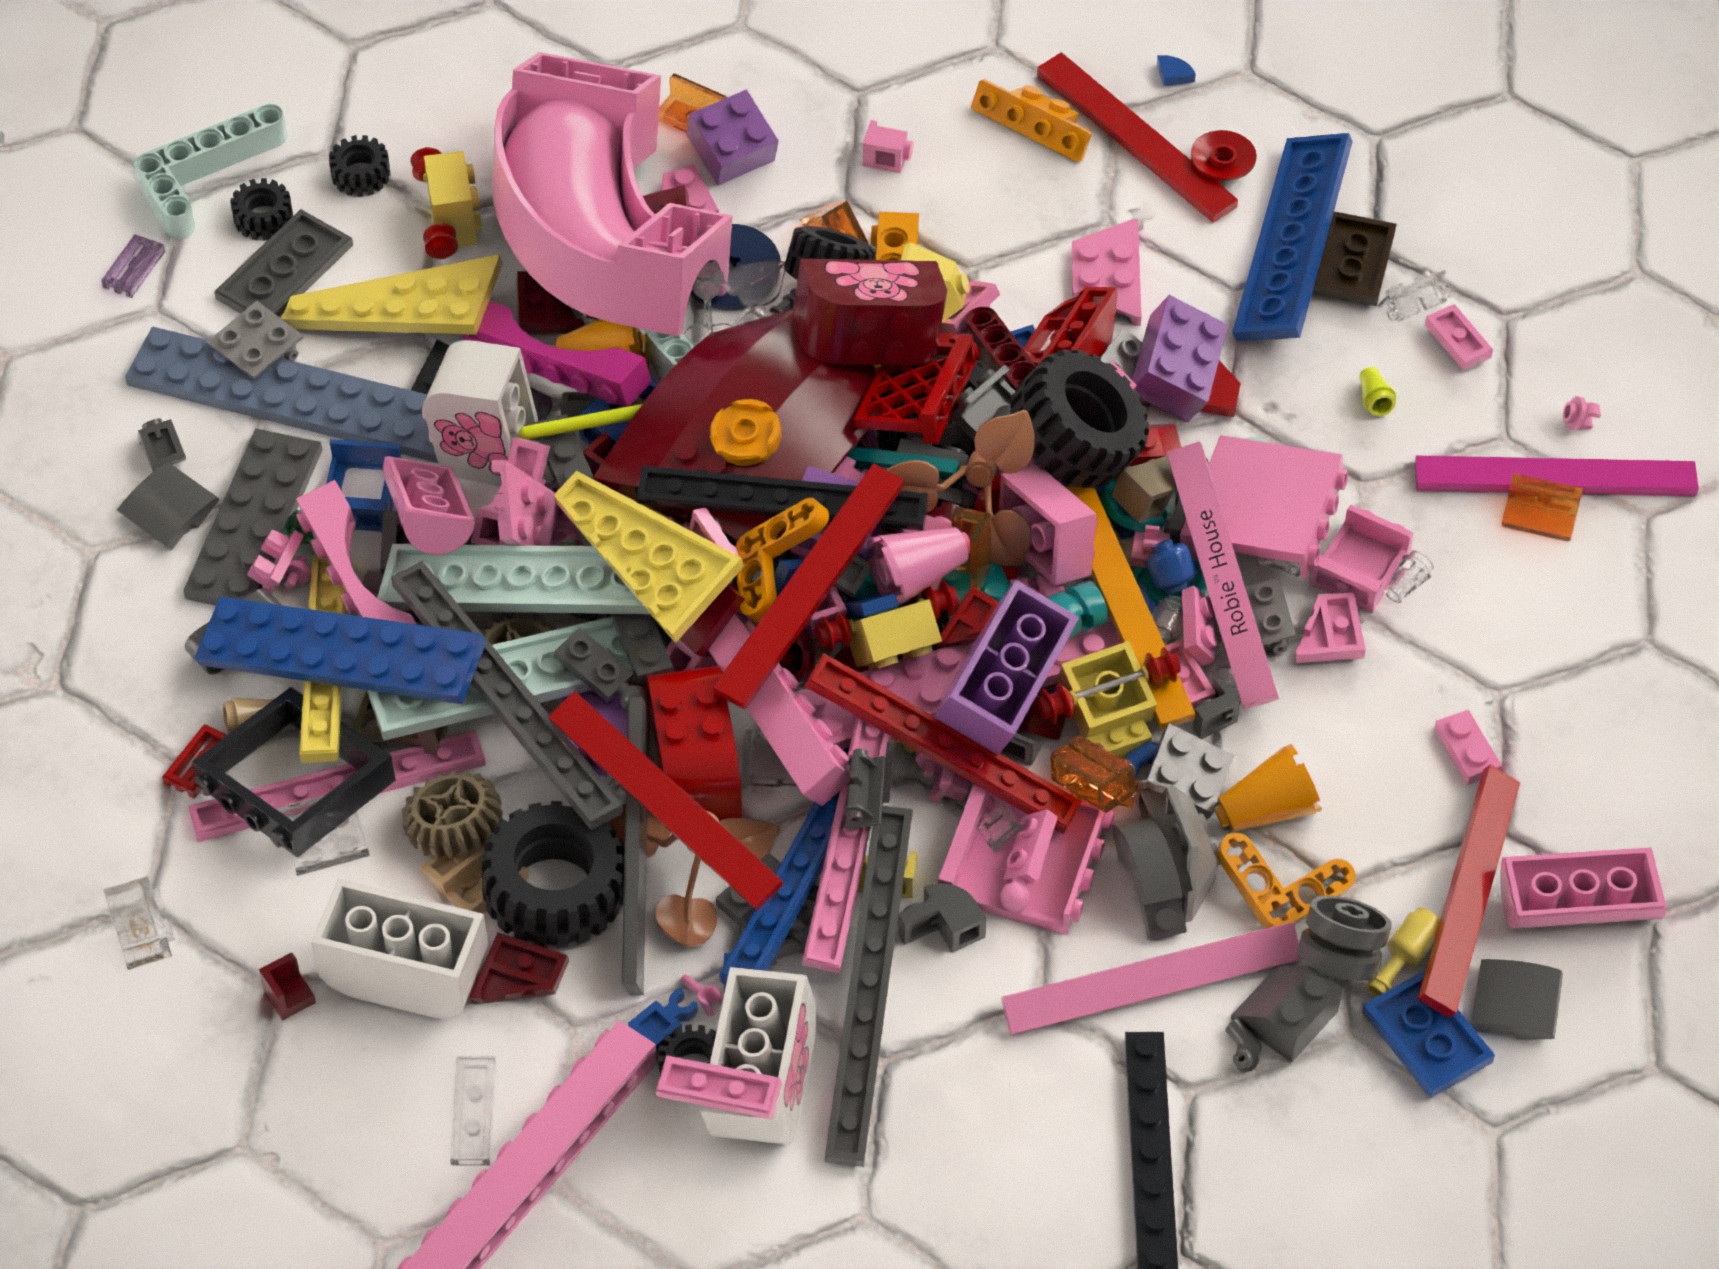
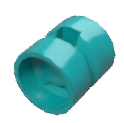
M1083 582L1069 588L1066 593L1058 592L1046 597L1080 617L1068 639L1077 636L1081 631L1088 632L1100 627L1107 621V607L1099 589L1091 582Z

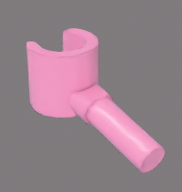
M684 974L680 981L695 992L699 1003L707 1015H715L711 1006L717 1002L723 1003V996L715 985L704 987L687 974Z

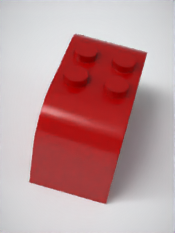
M720 665L647 675L648 708L658 767L702 808L713 813L719 821L728 818H742L740 772L728 701L714 693L713 686L722 675Z

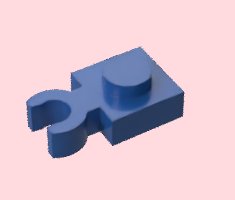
M677 989L670 995L669 1003L665 1007L656 1000L628 1022V1026L655 1043L657 1053L659 1046L664 1045L663 1039L667 1034L673 1038V1030L678 1027L681 1033L683 1032L680 1021L693 1019L698 1012V1005L693 1001L687 1007L678 1006L685 998L684 991Z

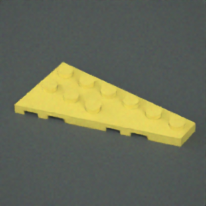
M500 254L293 295L290 297L281 319L295 330L477 335L503 265Z
M578 471L554 494L557 505L675 643L744 567L741 557Z

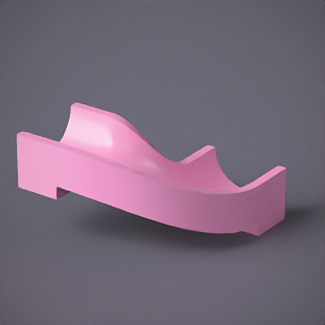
M538 52L513 69L512 89L503 97L496 113L492 195L496 216L504 237L526 271L547 292L566 305L586 315L608 322L678 337L683 332L684 318L691 290L723 296L727 292L733 216L673 203L667 204L658 213L654 214L646 204L637 184L634 168L652 155L657 148L661 75Z

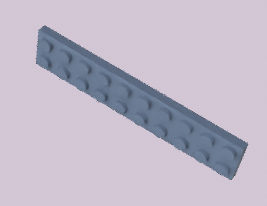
M153 326L125 375L128 386L343 440L400 445V451L403 455L439 463L433 443L429 441L427 422L422 417L423 404L428 394L279 358L253 379L208 345V340Z

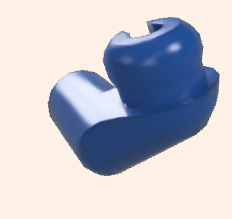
M1147 741L1128 752L1120 768L1117 781L1124 786H1133L1141 766L1147 762L1151 765L1158 743Z

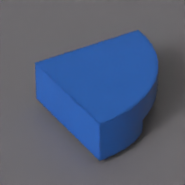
M1157 55L1156 64L1163 86L1195 82L1196 73L1186 61L1170 55Z

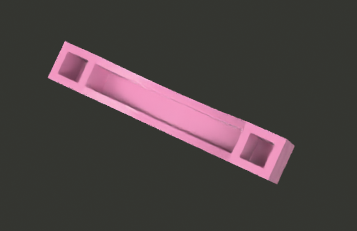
M333 480L296 498L301 510L300 513L296 514L298 522L304 533L312 532L315 539L311 540V544L319 560L326 558L330 564L325 569L334 587L341 584L345 593L341 594V598L349 614L356 612L361 617L416 624L411 614L395 609L376 598L363 586L354 573L351 561V545L356 523L351 508L336 481Z

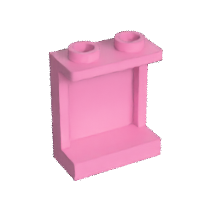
M1350 505L1346 510L1343 525L1323 555H1319L1316 566L1311 565L1308 584L1329 594L1354 592L1356 605L1373 613L1410 554L1413 532L1399 524L1382 519L1368 510Z

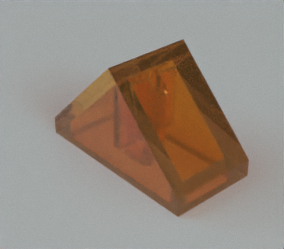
M847 200L826 203L800 219V224L803 226H816L839 231L861 239L868 244V240Z

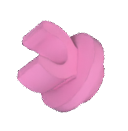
M1580 396L1573 397L1570 402L1566 403L1563 409V420L1566 422L1567 428L1573 431H1577L1580 428L1592 429V417L1599 419L1601 417L1600 405L1593 402L1586 403L1585 399Z

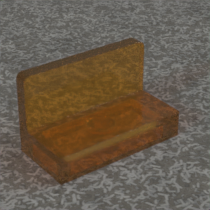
M673 73L669 77L670 95L659 107L658 121L686 133L690 113L723 100L727 96Z
M1513 473L1501 525L1505 528L1568 542L1572 537L1583 488Z
M956 506L952 514V527H956L960 532H965L970 539V553H968V561L955 570L969 573L970 588L973 586L980 590L991 569V514Z

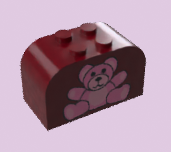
M800 259L792 320L802 349L809 356L819 361L840 365L923 364L932 360L937 354L947 287L937 261Z

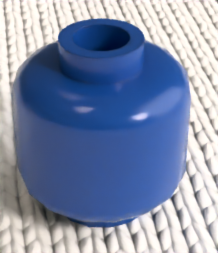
M1167 539L1152 546L1154 553L1145 559V566L1155 589L1165 590L1166 594L1169 595L1193 585L1192 579L1197 575V567L1186 544H1173L1172 539Z

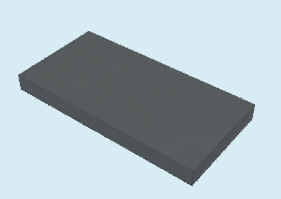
M300 209L214 291L215 299L240 314L254 302L258 301L280 317L284 313L290 297L305 293L353 246V239L349 235Z

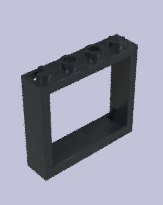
M290 687L193 760L192 764L196 776L194 782L203 790L205 796H212L221 803L228 813H236L246 821L255 832L261 831L271 839L277 848L282 846L298 858L395 782L396 778L391 755L342 721L340 722L339 757L358 771L294 821L227 775V771L290 723L301 730L303 695Z

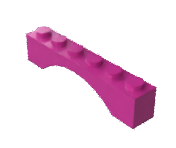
M490 300L477 335L462 334L464 340L518 347L521 349L526 373L539 375L553 383H560L580 393H587L600 398L609 404H616L621 407L630 406L652 382L645 357L618 347L603 350L576 351L546 345L533 339L519 327L509 307Z

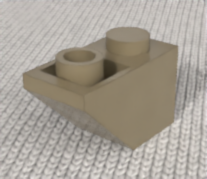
M1168 456L1151 459L1146 463L1133 467H1126L1117 476V484L1111 497L1138 523L1162 516L1175 490V479Z

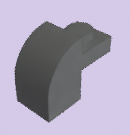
M932 884L924 887V902L910 904L899 913L898 935L904 945L938 930L953 953L986 938L987 918L976 900L966 890L952 884Z

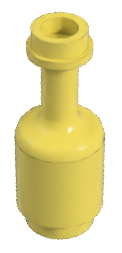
M1419 907L1415 912H1410L1387 943L1388 950L1392 955L1380 973L1375 978L1368 980L1366 984V989L1373 996L1378 997L1392 989L1390 984L1404 965L1414 967L1421 963L1433 946L1440 919L1434 913Z

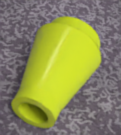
M1376 367L1363 369L1360 372L1359 378L1362 386L1364 408L1374 416L1389 414L1396 405V392L1381 376Z

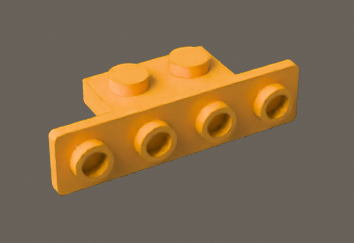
M986 79L979 81L971 104L972 110L1076 162L1084 159L1092 133L1076 124L1079 113L1070 109V105L1067 102L1059 99H1050L1042 95L1040 89L1029 85L1008 91Z

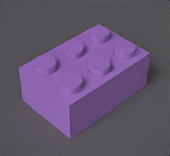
M1169 294L1149 317L1132 381L1137 385L1135 391H1138L1141 399L1189 422L1209 400L1228 324Z

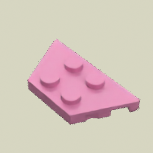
M1131 219L1072 241V296H1078L1077 292L1085 286L1117 287L1116 312L1131 318L1130 324L1141 326L1138 219Z
M492 460V472L501 473L503 493L495 494L496 509L499 516L500 540L508 545L549 546L562 512L554 498L555 492L508 461Z

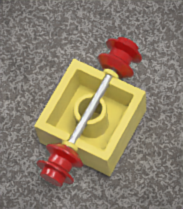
M424 147L415 151L410 158L413 167L412 174L416 180L427 182L434 224L423 233V240L426 243V254L432 258L446 259L455 254L458 247L478 245L476 231L482 230L480 211L473 210L480 208L477 188L475 186L470 187V184L475 183L473 164H466L464 151L442 154L438 149Z
M942 580L939 583L938 590H933L931 586L924 589L922 598L918 599V603L853 622L852 619L848 620L840 612L835 613L834 621L828 622L822 616L819 619V625L815 627L817 640L821 647L826 646L830 652L834 651L835 643L841 642L845 647L850 646L856 668L866 664L869 670L876 667L882 668L898 663L897 655L901 654L903 660L933 652L931 645L942 642L936 620L940 618V611L945 610L950 616L954 615L955 607L959 605V599L954 586H948Z
M1126 641L1061 664L1056 692L1049 694L1045 689L1041 690V698L1037 699L1038 710L1044 720L1049 719L1052 724L1057 723V715L1064 714L1068 719H1071L1073 716L1082 739L1142 719L1145 723L1150 722L1153 719L1157 703L1147 681L1149 680L1157 688L1162 686V679L1166 677L1173 683L1176 682L1177 673L1181 672L1179 660L1174 652L1169 653L1163 647L1160 650L1159 657L1154 658L1151 653H1146L1143 666L1140 667L1130 642Z

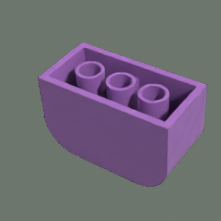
M1015 580L980 632L937 708L934 718L994 754L999 755L1018 730L1080 617Z

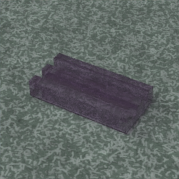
M134 234L101 279L102 287L107 290L113 287L115 293L121 294L124 291L127 297L133 298L164 255V244ZM143 245L137 256H134L139 247ZM128 264L127 270L124 272V274L122 275V277L118 280V279H117L118 276L121 274V272L123 271V269H124V268L126 267V265Z

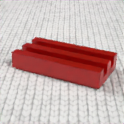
M204 724L162 776L164 784L169 787L174 785L177 791L181 793L186 791L189 797L195 799L202 789L194 782L196 776L193 764L182 778L178 776L209 737L213 739L203 751L198 753L195 759L227 734Z

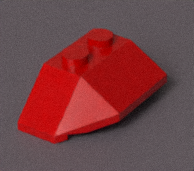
M1085 286L1077 292L1078 296L1064 301L1047 313L1023 348L1034 364L1037 366L1049 354L1062 350H1070V352L1072 350L1085 351L1086 355L1094 354L1101 357L1113 340L1118 295L1117 287Z

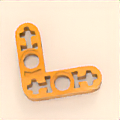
M814 498L804 499L742 535L736 543L735 548L737 549L738 556L742 558L744 565L737 574L738 593L745 598L740 609L743 614L755 623L761 621L777 598L773 558L819 533L828 522V509ZM787 526L784 534L776 540L779 532ZM761 570L759 577L751 583L753 576Z
M1236 832L1230 833L1223 838L1216 850L1219 863L1264 928L1288 922L1296 924L1307 917L1310 904L1303 903L1298 896V889L1300 887L1311 888L1315 892L1316 897L1328 895L1340 897L1351 888L1356 879L1355 870L1348 861L1333 859L1283 888L1246 835ZM1231 846L1233 848L1239 846L1242 849V853L1239 856H1230L1227 851ZM1251 861L1252 865H1249L1242 873L1238 870L1243 864L1246 865ZM1341 872L1344 879L1341 882L1335 881L1325 889L1322 883L1327 881L1333 873L1338 874ZM1252 873L1262 876L1265 881V889L1262 891L1252 890L1247 884V876ZM1290 902L1292 908L1282 918L1276 917L1273 919L1270 913L1273 908L1279 910Z

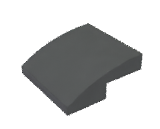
M166 462L145 478L122 502L117 511L172 551L192 523L199 527L220 499L175 466Z
M1481 959L1472 1019L1475 1031L1514 1032L1517 1040L1555 1039L1563 979L1562 970L1523 961Z

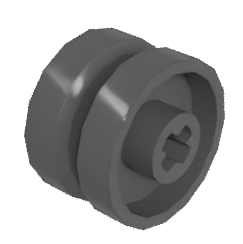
M1328 895L1312 899L1306 917L1308 928L1302 931L1297 948V955L1301 961L1319 972L1343 980L1367 981L1375 978L1382 961L1380 949L1386 946L1391 931L1392 922L1378 909L1350 898Z

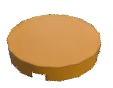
M754 399L737 400L732 402L730 407L725 410L722 408L716 413L710 425V439L716 454L721 455L727 463L737 466H751L765 461L776 452L782 439V427L778 416L768 404Z

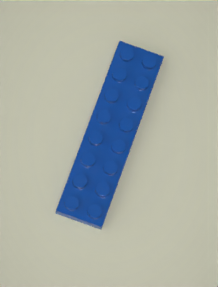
M1349 133L1286 139L1232 331L1236 342L1300 338L1353 143Z
M220 597L194 658L202 666L463 704L486 640L483 634Z

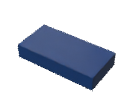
M870 593L843 602L846 607V616L869 617L899 606L895 593Z

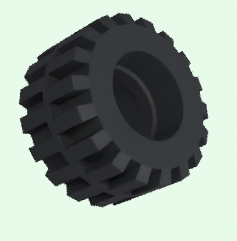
M802 226L794 229L784 270L797 280L800 259L874 260L876 252L869 244L854 236L822 227Z

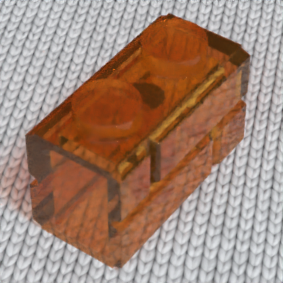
M1081 735L1070 740L1067 746L1063 745L1053 751L1050 756L1051 780L1104 813L1118 806L1119 802L1123 803L1132 797L1136 791L1135 767H1133L1131 762L1125 758H1118L1108 752L1102 744L1098 742L1093 743Z

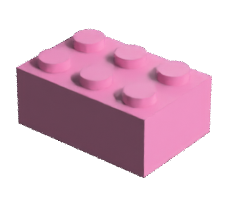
M1036 464L1025 467L1014 474H1001L999 511H1015L1025 517L1030 525L1032 537L1025 560L1055 586L1090 576L1092 573V561L1095 556L1096 513Z

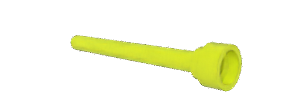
M642 404L523 426L519 429L518 435L520 438L530 440L630 421Z

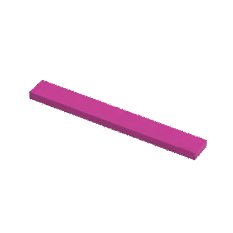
M1416 455L1414 462L1416 490L1697 496L1699 490L1695 461Z

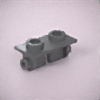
M855 749L853 754L849 756L851 781L848 785L847 806L844 810L846 814V830L881 825L885 756L870 758L868 751L865 749Z

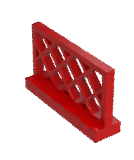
M959 334L955 343L939 342L936 356H947L936 361L932 359L926 362V365L916 369L910 367L913 365H881L854 417L855 428L923 433L924 443L938 444L957 405L955 400L962 394L976 365L973 335ZM900 370L904 372L903 374L898 375L894 378H891L889 376L890 374H893ZM932 373L938 375L926 381L922 378ZM912 381L916 384L906 389L900 387ZM890 390L894 392V394L884 398L878 396ZM922 393L928 395L916 401L912 398ZM900 402L906 404L894 410L890 407ZM880 410L884 412V414L877 417L868 416ZM913 413H916L918 415L917 420L902 419L903 417H906Z

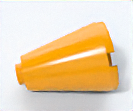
M598 319L557 337L556 345H552L556 348L576 351L603 350L618 347L645 357L649 369L646 334L642 335L640 328Z
M1292 744L1282 747L1217 798L1219 806L1214 807V811L1223 828L1229 826L1234 832L1313 815L1322 811V807L1317 804L1320 801L1319 795L1305 764L1297 765L1293 758L1298 752Z

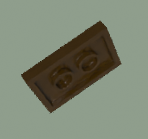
M1334 211L1312 293L1377 306L1397 224Z

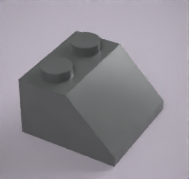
M1279 965L1231 1015V1020L1240 1019L1259 1040L1290 1062H1293L1338 1013L1343 988L1311 967Z

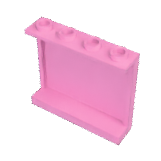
M1220 435L1208 466L1234 551L1236 553L1300 563L1301 579H1307L1311 565L1316 566L1318 563L1320 541L1327 539L1330 525L1329 517L1337 512L1339 504L1338 493L1340 490L1344 491L1347 485L1348 470L1343 469V455ZM1186 519L1180 533L1181 543L1188 546L1193 560L1196 561L1197 553Z
M973 784L939 875L938 883L952 884L966 890L976 900L983 912L1068 935L1072 921L1079 922L1084 906V901L1080 900L1082 891H1090L1095 870L1090 869L1093 860L1099 862L1105 845V840L1101 839L1103 831L1110 832L1111 824L1114 821L1115 810L1110 809L1111 794L1105 793L1102 805L1080 799L1082 802L1065 833L1061 834L1056 830L1053 831L1038 881L1026 886L1030 893L1028 906L1023 911L1010 912L1001 904L1000 894L1004 886L1007 885L1003 878L1007 869L1008 856L1013 850L1017 837V827L1023 816L1028 814Z

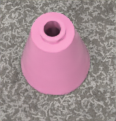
M956 527L880 535L869 538L866 543V549L873 548L874 557L867 560L873 565L870 572L879 593H895L898 605L905 603L967 562L969 558L968 553L972 552L968 535L965 532H960Z

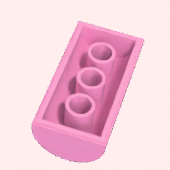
M390 456L385 457L383 463L384 479L410 543L418 550L434 555L450 553L464 545L470 538L476 522L453 468Z
M1652 847L1502 857L1500 870L1501 899L1504 916L1510 929L1663 919L1666 914L1667 907Z

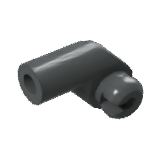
M1237 1018L1226 1027L1225 1032L1237 1044L1236 1054H1233L1234 1065L1241 1072H1250L1259 1064L1262 1044L1247 1026Z

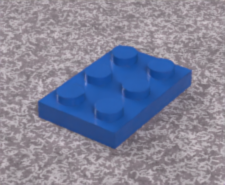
M1424 970L1363 1004L1362 1013L1428 1096L1432 1098L1493 1063L1495 1054L1459 1010L1452 1017L1448 1018L1418 1000L1426 971Z

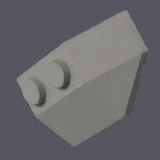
M1149 780L1138 781L1136 804L1142 817L1149 816L1156 821L1167 841L1182 889L1183 897L1180 900L1185 923L1190 922L1194 919L1215 882L1217 866L1221 865L1217 859V845L1215 843L1210 844L1207 836L1208 825L1204 814H1198L1193 800L1177 787Z

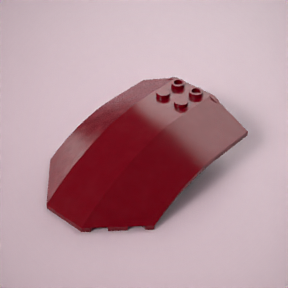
M793 309L713 332L692 348L655 387L593 476V479L637 501L642 465L802 481L808 465L834 473L852 449L871 430L855 428L854 417L876 376L874 365L830 364L809 356L800 345L792 320ZM754 399L764 402L776 413L782 427V439L776 452L765 461L751 466H737L727 463L721 455L716 454L710 439V425L716 413L722 408L725 410L730 407L731 403L737 400ZM880 410L868 416L877 417L884 414V412ZM643 504L668 517L672 516L683 524L686 521L690 523L693 510H696ZM708 510L713 519L719 522L722 532L730 544L736 546L739 538L746 532L773 517ZM782 530L779 532L776 540L783 535Z

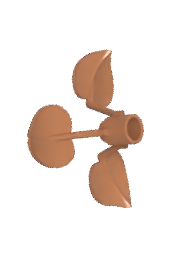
M1027 410L995 417L983 423L976 432L974 439L976 451L971 454L968 465L960 466L959 471L942 484H937L939 480L937 468L925 461H906L887 469V471L904 479L905 486L902 490L928 493L927 513L932 511L937 505L938 494L936 491H944L963 475L966 476L968 482L973 486L983 487L985 513L988 519L976 521L971 528V539L975 549L985 559L998 565L1019 566L1024 563L1031 544L1030 525L1025 517L1012 510H1002L993 515L991 482L997 466L1005 473L1014 474L1023 470L1029 464L1034 451L1035 437Z
M623 804L622 814L608 821L617 831L616 837L622 840L624 848L626 804ZM647 811L646 858L652 857L656 853L658 845L667 848L678 839L673 834L670 836L671 832L649 811ZM708 812L759 860L771 852L779 831V825L746 818H728L719 821L713 813ZM696 855L694 856L685 897L676 894L665 896L658 902L655 909V921L660 930L679 945L689 948L697 947L707 942L713 935L717 925V912L713 904L703 898L692 899L701 859Z

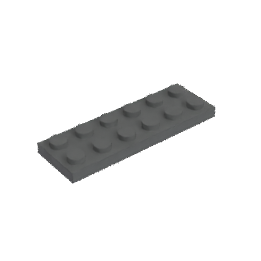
M255 428L184 587L185 599L217 605L220 597L242 600L254 591L262 588L263 585L250 578L247 574L258 555L273 563L275 562L276 558L260 549L271 530L284 535L287 534L299 506L296 498L304 495L323 451L321 442Z

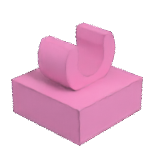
M1146 525L1145 532L1143 533L1135 531L1130 566L1146 568L1145 559L1154 553L1152 546L1170 539V534L1160 533L1159 526Z

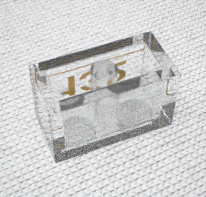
M148 876L103 889L128 970L172 957L168 942L175 940L169 918L161 920L159 911L166 910L159 888L152 890Z

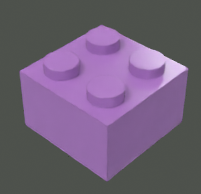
M747 89L689 114L686 135L717 185L775 161L779 140Z

